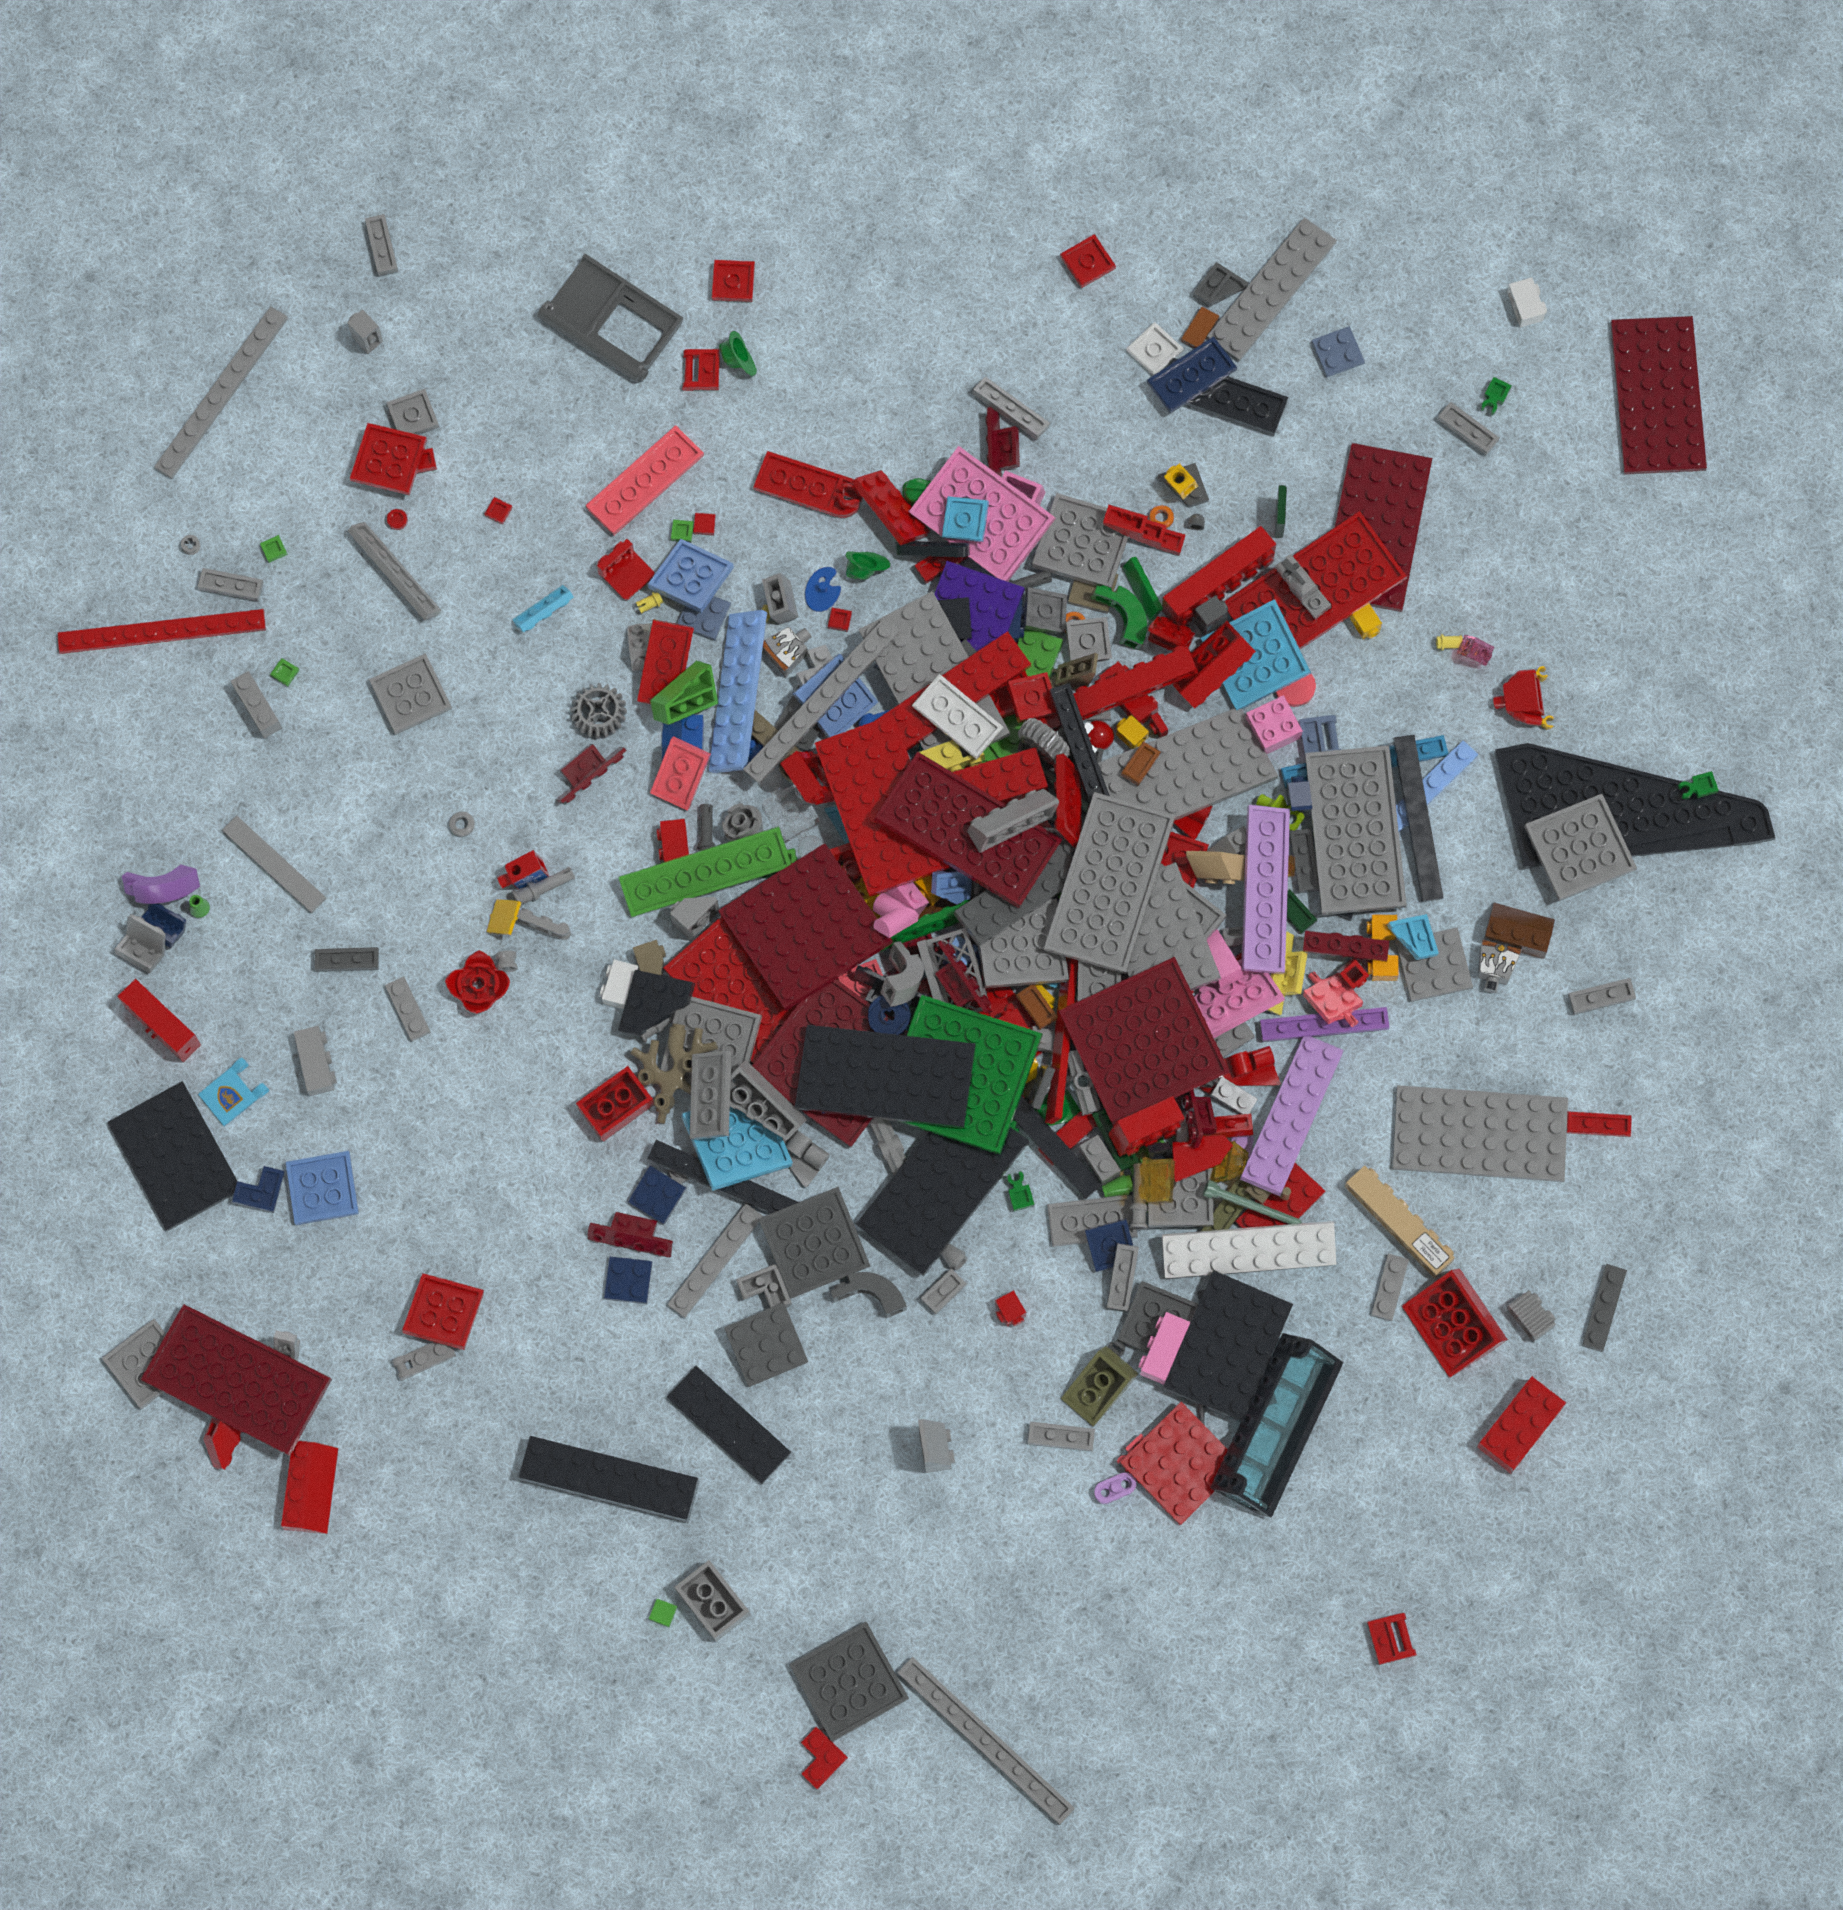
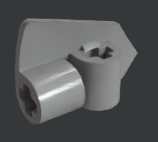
M797 1130L788 1140L782 1139L793 1162L790 1169L803 1186L808 1187L826 1163L830 1154Z

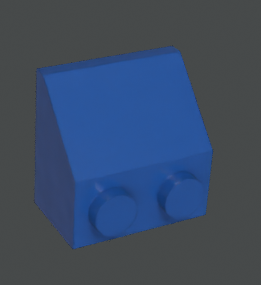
M690 715L669 725L663 723L662 761L673 736L704 750L703 715Z

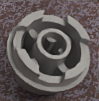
M739 803L732 806L727 811L729 814L726 816L725 822L722 821L724 834L731 841L763 831L761 813L756 807Z

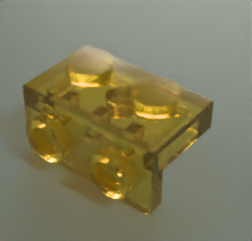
M1143 1157L1142 1164L1140 1165L1141 1185L1138 1190L1141 1200L1148 1204L1173 1202L1175 1161L1173 1159L1151 1160L1148 1157Z

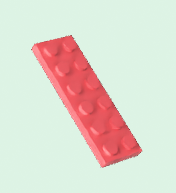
M675 425L586 504V509L615 536L704 456V452Z

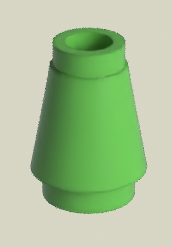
M193 895L189 900L191 915L197 918L206 916L210 910L209 902L199 895Z
M1123 1174L1102 1185L1105 1197L1131 1195V1192H1133L1131 1175L1125 1176Z

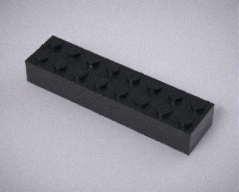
M534 1436L529 1437L518 1477L521 1482L687 1524L690 1520L700 1482L697 1477Z

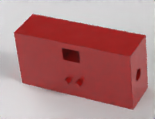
M136 978L117 996L123 1006L147 1028L145 1032L147 1034L151 1032L152 1035L150 1037L152 1039L157 1037L183 1063L201 1046L196 1035Z

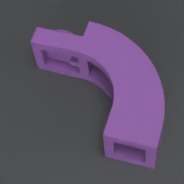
M181 864L171 872L161 876L145 877L130 872L122 875L125 894L135 896L136 902L144 904H157L177 900L200 887L197 869Z

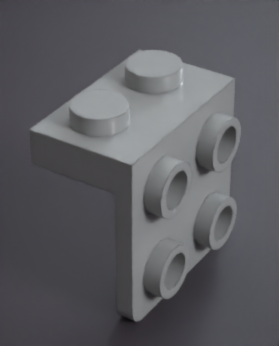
M652 623L635 624L627 628L632 671L643 670Z
M130 914L127 918V934L115 948V954L151 973L164 957L166 934L161 928L152 926L143 918Z

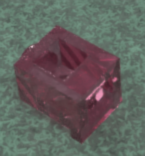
M1464 635L1456 654L1476 664L1487 666L1495 647L1477 637Z

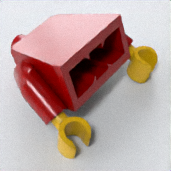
M1540 666L1537 671L1534 669L1517 671L1508 682L1503 684L1504 695L1493 698L1495 709L1506 707V712L1517 721L1528 725H1541L1545 730L1552 729L1554 726L1548 725L1546 720L1553 721L1554 717L1548 715L1542 718L1545 714L1540 682L1545 681L1548 675H1541L1540 672H1545L1546 668Z

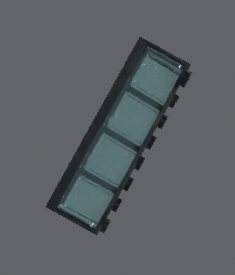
M1282 1333L1263 1377L1259 1381L1258 1389L1251 1398L1249 1410L1241 1420L1210 1489L1254 1513L1272 1518L1344 1362L1312 1339Z

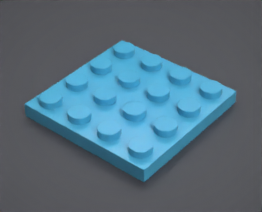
M1275 599L1230 622L1256 651L1249 661L1244 662L1234 675L1228 677L1223 682L1236 711L1244 709L1312 674ZM1215 631L1201 637L1202 642H1204L1208 637H1210Z
M730 1107L729 1136L699 1140L691 1139L713 1191L791 1167L793 1162L782 1137L765 1128L757 1120L750 1119L746 1116L747 1114L737 1108ZM691 1111L682 1113V1119L689 1136Z

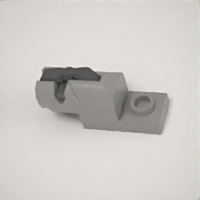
M1292 555L1286 556L1283 562H1279L1276 565L1275 569L1289 585L1291 592L1315 620L1331 608V604L1318 590V586Z

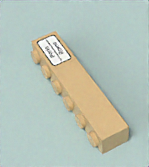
M1364 1165L1346 1182L1345 1188L1435 1279L1454 1261V1252L1449 1246H1443L1438 1241L1439 1237L1433 1230L1430 1229L1428 1231L1423 1225V1220L1417 1214L1413 1215L1408 1210L1409 1206L1403 1199L1400 1198L1398 1200L1393 1195V1189L1387 1183L1383 1184L1378 1179V1174L1372 1168L1368 1169Z

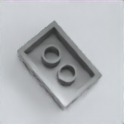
M710 1560L675 1586L676 1592L715 1642L751 1615L750 1611Z

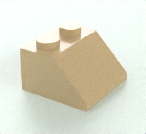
M1186 851V856L1196 877L1205 879V883L1218 884V880H1222V884H1235V881H1244L1245 855L1225 852Z

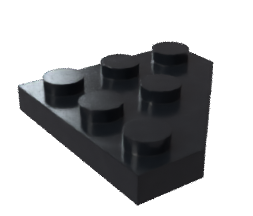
M635 970L618 1031L636 1036L643 1035L647 1032L646 1030L662 1023L680 1008L683 1009L690 1005L695 983Z

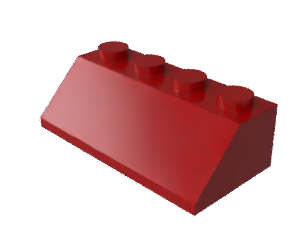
M1226 621L1191 653L1199 673L1172 685L1195 709L1198 705L1203 704L1213 691L1219 689L1228 677L1234 675L1244 662L1249 661L1256 651Z
M297 1442L290 1455L281 1527L284 1530L328 1534L339 1448L316 1442Z

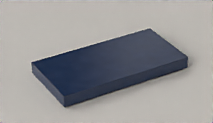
M1213 336L1147 379V384L1171 414L1237 371V366Z

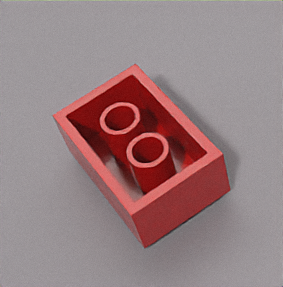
M627 1066L579 1100L576 1105L601 1141L604 1142L654 1106V1101L629 1066Z
M1172 1096L1118 1120L1108 1135L1119 1156L1126 1153L1130 1156L1138 1152V1148L1144 1145L1148 1148L1149 1145L1157 1143V1140L1162 1137L1168 1139L1176 1134L1175 1131L1181 1128L1180 1125L1185 1118Z

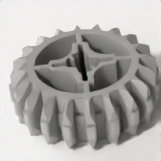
M598 683L597 688H594L593 684H590V690L587 691L583 687V695L577 693L576 698L578 700H572V705L575 707L570 709L571 713H573L571 718L572 721H576V728L581 727L580 731L582 734L588 731V737H592L593 733H595L596 738L599 739L600 733H604V736L607 738V731L615 734L614 727L621 729L622 725L620 722H625L624 714H627V709L624 707L626 702L622 700L623 696L621 693L617 694L616 688L610 690L608 684L602 688L601 683ZM602 697L600 700L597 701L592 700V698ZM610 701L616 706L613 717L607 710ZM584 705L590 710L587 720L582 716ZM602 708L603 712L599 713L598 711V713H595V709ZM600 720L605 721V723L603 724H595L597 721Z
M1029 718L1018 731V736L1022 743L1028 749L1036 747L1039 758L1051 766L1056 764V755L1064 753L1068 757L1071 753L1069 746L1063 738L1040 720Z

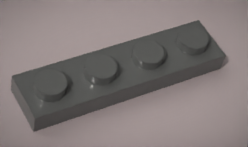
M1609 1264L1605 1265L1582 1346L1600 1352L1604 1351L1627 1270Z

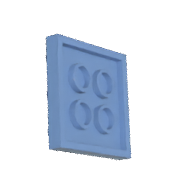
M680 539L648 583V588L702 613L734 566L733 563Z
M837 654L792 693L801 705L815 693L845 660L841 654ZM858 678L816 724L827 738L835 736L849 729L874 707L878 701L861 679Z
M349 1151L286 1162L295 1225L359 1214Z

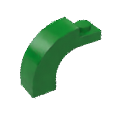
M1097 585L1090 599L1108 605L1120 614L1123 620V632L1119 643L1139 650L1144 643L1147 632V618L1140 601L1133 593L1122 586H1118L1113 592L1107 586Z

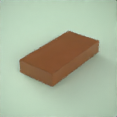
M1201 307L1181 338V342L1194 349L1204 343L1207 335L1219 320V315Z
M1143 741L1122 771L1121 776L1139 786L1161 752Z
M1034 984L1016 995V998L1040 1030L1058 1019Z

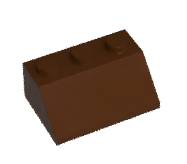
M1494 902L1483 940L1522 949L1521 953L1544 959L1549 947L1555 919Z

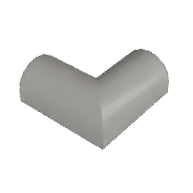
M777 1264L736 1279L744 1300L765 1293L770 1307L782 1302L785 1303L786 1308L792 1305Z

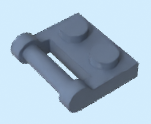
M1335 715L1299 719V725L1303 731L1301 738L1304 757L1305 753L1341 750L1338 744L1335 726L1337 719ZM1321 725H1327L1331 747L1329 750H1325Z

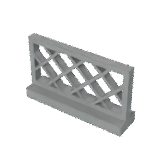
M965 928L917 942L934 999L954 1004L953 1000L950 1002V995L935 974L940 970L943 960L949 963L950 961L945 958L944 952L942 955L935 952L933 943L939 941L948 943L945 940L951 938L949 943L955 949L961 951L957 957L958 961L962 958L963 954L970 956L972 962L966 973L968 976L972 974L977 978L981 995L985 994L987 996L971 938ZM964 934L966 942L962 949L952 944L956 936ZM970 1001L964 1007L965 1009H968L969 1007L973 1009L971 1011L977 1013L983 1012V1009L981 1007L975 1008L971 1006L970 1003L972 1001Z

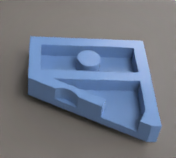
M957 870L933 872L931 893L959 905L964 900H971L972 879Z

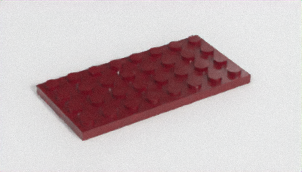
M1693 316L1611 320L1624 475L1706 471L1707 463Z
M1352 443L1335 527L1360 511L1407 576V579L1371 602L1370 605L1372 607L1402 612L1433 458Z
M920 752L916 753L874 819L1017 908H1020L1062 841L1060 837L1040 825H1036L979 853L967 832L971 824L970 822L980 816L984 818L996 808L1003 809L1007 805Z
M185 1304L181 1307L141 1378L143 1382L288 1456L291 1455L332 1381L330 1377Z

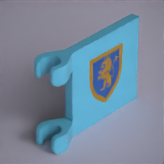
M239 1058L231 1068L198 1094L223 1126L227 1125L255 1101L269 1092V1089L263 1083L259 1084L251 1092L237 1075L249 1066L243 1058Z

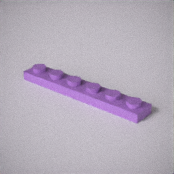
M1387 1007L1353 1011L1352 1015L1358 1020V1024L1354 1027H1351L1345 1019L1336 1020L1328 1025L1319 1014L1260 1020L1262 1042L1389 1030Z

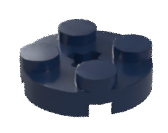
M883 995L877 997L871 1003L868 1011L869 1024L878 1033L900 1035L907 1029L911 1019V1012L907 1003L891 1007ZM893 1010L895 1012L893 1014L894 1020L889 1019L885 1021V1011L891 1012Z

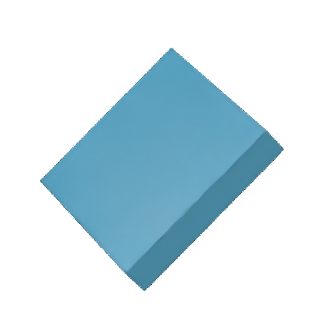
M948 496L942 538L983 542L989 501Z

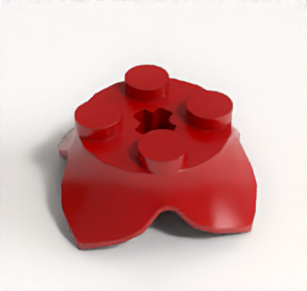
M478 950L466 959L462 969L452 971L447 976L445 983L449 992L462 1002L466 1010L477 1014L487 1011L495 1001L506 994L510 986V979L504 971L496 969L489 955ZM481 981L484 986L476 989L474 984L477 985V982Z

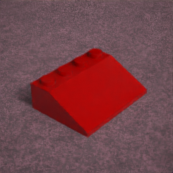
M1460 1268L1449 1271L1402 1305L1449 1378L1486 1356L1508 1340Z

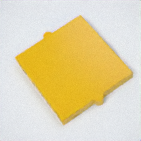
M496 899L486 932L511 935L515 921L518 919L517 915L521 902Z

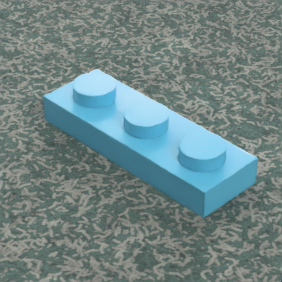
M562 585L512 620L522 632L532 629L540 620L551 616L552 612L559 607L567 605L574 596L569 589Z

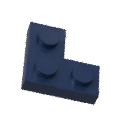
M264 1166L258 1186L237 1181L232 1203L274 1213L285 1171Z

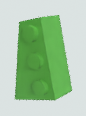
M696 660L650 700L654 720L669 725L718 704L712 666Z

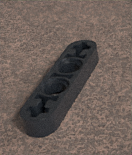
M912 541L900 545L898 542L895 543L897 555L966 557L970 555L968 543Z

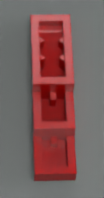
M1108 504L1103 520L1104 525L1136 541L1180 556L1185 534L1166 529L1167 525L1147 520L1148 516Z

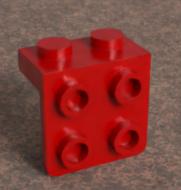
M628 539L617 543L613 551L608 556H602L597 564L598 574L624 600H629L655 575V572L634 551L633 544Z
M1158 616L1148 628L1150 634L1147 640L1171 651L1178 646H1188L1190 648L1196 633L1191 632V629L1187 626H1178L1172 623V620L1167 617Z

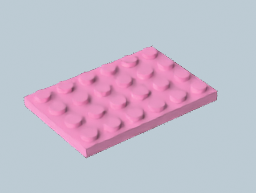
M960 446L956 448L909 511L942 537L948 496L988 500L989 507L983 542L944 539L948 542L968 543L970 546V555L968 557L996 578L1007 582L1056 519Z

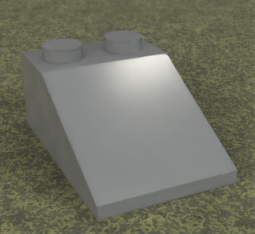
M919 1419V1435L925 1472L950 1470L951 1463H955L953 1450L948 1448V1442H952L950 1429H945V1424L941 1422Z

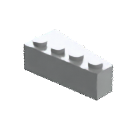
M746 1060L731 1074L730 1107L737 1108L747 1114V1117L762 1123L765 1128L785 1140H788L807 1120Z

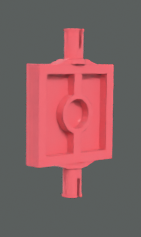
M1315 971L1311 972L1308 978L1314 985L1304 990L1303 996L1328 1025L1336 1020L1345 1019L1351 1027L1356 1026L1358 1020H1356L1352 1013L1362 1007L1363 1000L1339 973L1327 979H1321Z

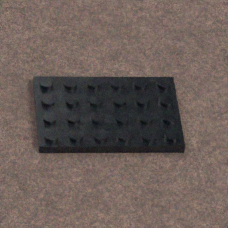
M183 1081L107 1122L167 1232L234 1195L238 1180Z
M1213 1270L1163 1389L1241 1422L1243 1416L1249 1410L1251 1398L1258 1389L1259 1381L1263 1377L1293 1304Z

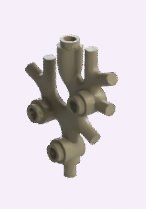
M673 1023L672 1027H670L668 1049L673 1058L674 1065L669 1071L660 1070L656 1064L659 1041L651 1040L648 1053H643L636 1047L630 1053L643 1064L644 1069H641L637 1075L641 1084H657L660 1087V1094L654 1098V1106L658 1112V1123L665 1124L667 1113L670 1114V1109L675 1104L673 1094L677 1089H682L691 1095V1085L686 1082L684 1075L686 1072H692V1067L689 1066V1061H692V1054L718 1050L717 1042L702 1043L703 1029L695 1028L691 1050L686 1052L683 1049L687 1031L685 1030V1025ZM646 1073L648 1074V1080H645ZM662 1098L665 1101L664 1105L661 1104Z

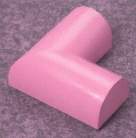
M886 893L880 894L873 905V911L882 916L874 922V929L889 938L914 924L919 918L915 910Z

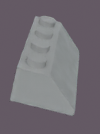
M1044 789L1037 792L1036 790L1030 791L1025 795V798L1019 801L1014 799L1003 809L996 808L984 818L981 816L975 818L970 822L971 824L967 832L979 853L1052 818L1059 805V800Z

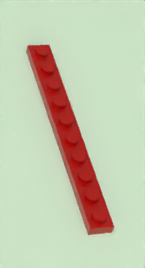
M264 609L57 632L59 653L66 654L266 631Z

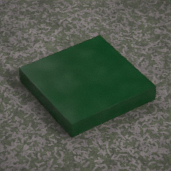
M1286 485L1278 486L1275 538H1282L1284 534Z

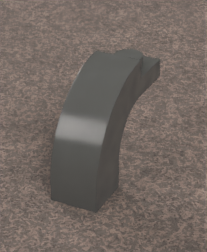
M857 1272L847 1275L849 1284L843 1282L833 1287L834 1290H831L834 1303L855 1294H870L879 1300L887 1318L907 1310L904 1298L898 1288L887 1278L875 1273Z

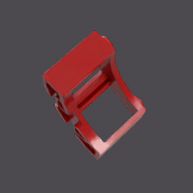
M796 750L780 763L807 803L819 805L834 801L818 753L814 754L812 751L800 752ZM811 769L815 771L824 786L820 785Z

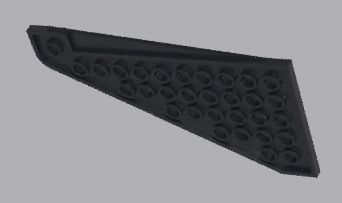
M1531 743L1495 749V756L1523 869L1542 866L1526 832L1525 824L1600 794H1603L1631 856L1751 845L1772 841L1776 838L1767 807L1755 799L1723 791L1697 798L1696 793H1693L1690 798L1682 799V795L1688 793L1687 788H1678L1679 784L1683 781Z

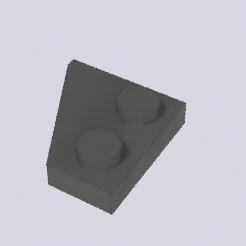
M1216 262L1194 291L1193 296L1210 307L1246 289L1249 282Z
M1196 463L1183 466L1195 479L1198 487L1186 498L1182 499V502L1189 508L1209 502ZM1166 472L1158 474V479L1166 484L1176 496H1179L1164 478ZM1178 477L1175 483H1182L1185 477Z

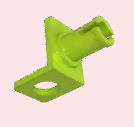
M1261 794L1256 802L1257 806L1290 809L1281 794L1276 800ZM1290 809V815L1297 816L1296 822L1289 824L1290 831L1297 830L1305 818L1303 813L1291 811Z

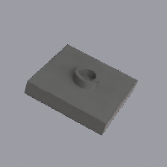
M1041 1063L1027 1102L1032 1107L1039 1110L1045 1095L1049 1092L1050 1082L1055 1071L1048 1064Z

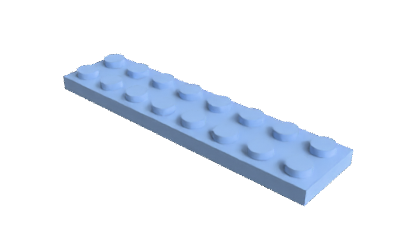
M764 610L729 614L709 771L712 773L741 771L748 765L767 612Z

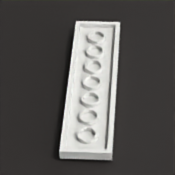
M1333 1221L1162 1234L1165 1278L1212 1275L1213 1270L1227 1274L1336 1265Z

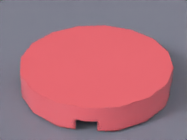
M1310 674L1275 692L1276 696L1279 698L1284 695L1291 707L1305 705L1314 696L1316 689L1315 679Z

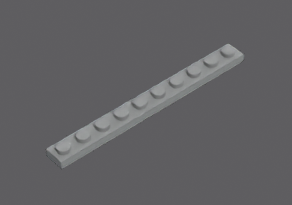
M270 306L154 466L156 470L173 479L286 323L288 317Z
M883 618L743 769L744 772L760 785L900 634V631L887 619Z
M914 1657L902 1667L898 1674L1052 1819L1061 1825L1075 1809L1063 1796Z

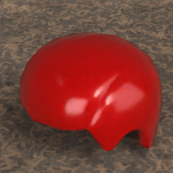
M1101 720L1090 722L1094 726L1088 734L1089 738H1091V745L1104 750L1108 749L1114 740L1112 728Z

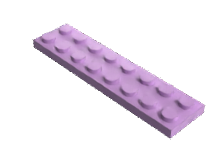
M1256 805L1247 806L1242 971L1273 974L1285 973L1290 809Z
M1311 1036L1302 1038L1240 1180L1281 1196L1344 1050Z

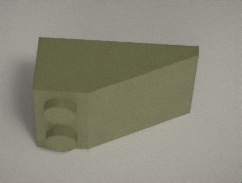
M1105 1346L1095 1354L1061 1399L1094 1427L1127 1390L1139 1373L1109 1347Z

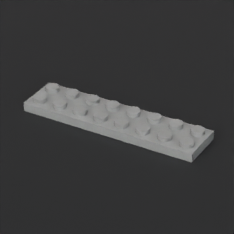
M1304 217L1207 335V340L1214 336L1224 351L1239 362L1337 243V240Z

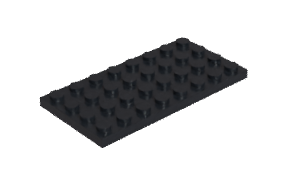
M807 1025L795 1109L965 1129L976 1044Z
M1010 1127L1001 1154H997L933 1132H928L856 1225L924 1277L1026 1148L1029 1140Z

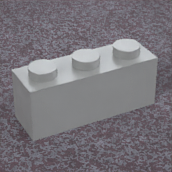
M249 671L231 680L234 690L264 739L282 729L279 720Z
M319 1026L294 1031L309 1096L334 1091L333 1084H336L337 1080L335 1072H330L329 1064L332 1063L330 1051L326 1052L324 1044L328 1043L325 1031L321 1032Z

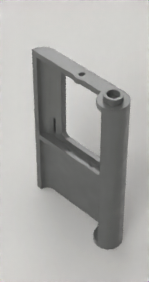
M585 253L579 265L551 302L549 300L546 301L537 314L538 318L635 382L646 379L649 373L648 369L683 322L682 316ZM619 304H623L664 331L663 336L643 362L637 361L598 335L599 330Z

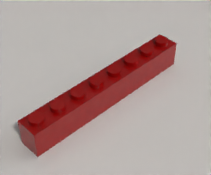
M1178 646L1171 650L1172 653L1167 655H1156L1152 658V661L1147 663L1139 662L1133 666V669L1128 671L1120 670L1113 674L1114 677L1109 679H1098L1090 687L1082 686L1077 688L1073 694L1082 720L1089 719L1199 673L1188 646ZM1057 714L1037 718V720H1040L1055 732L1061 727Z

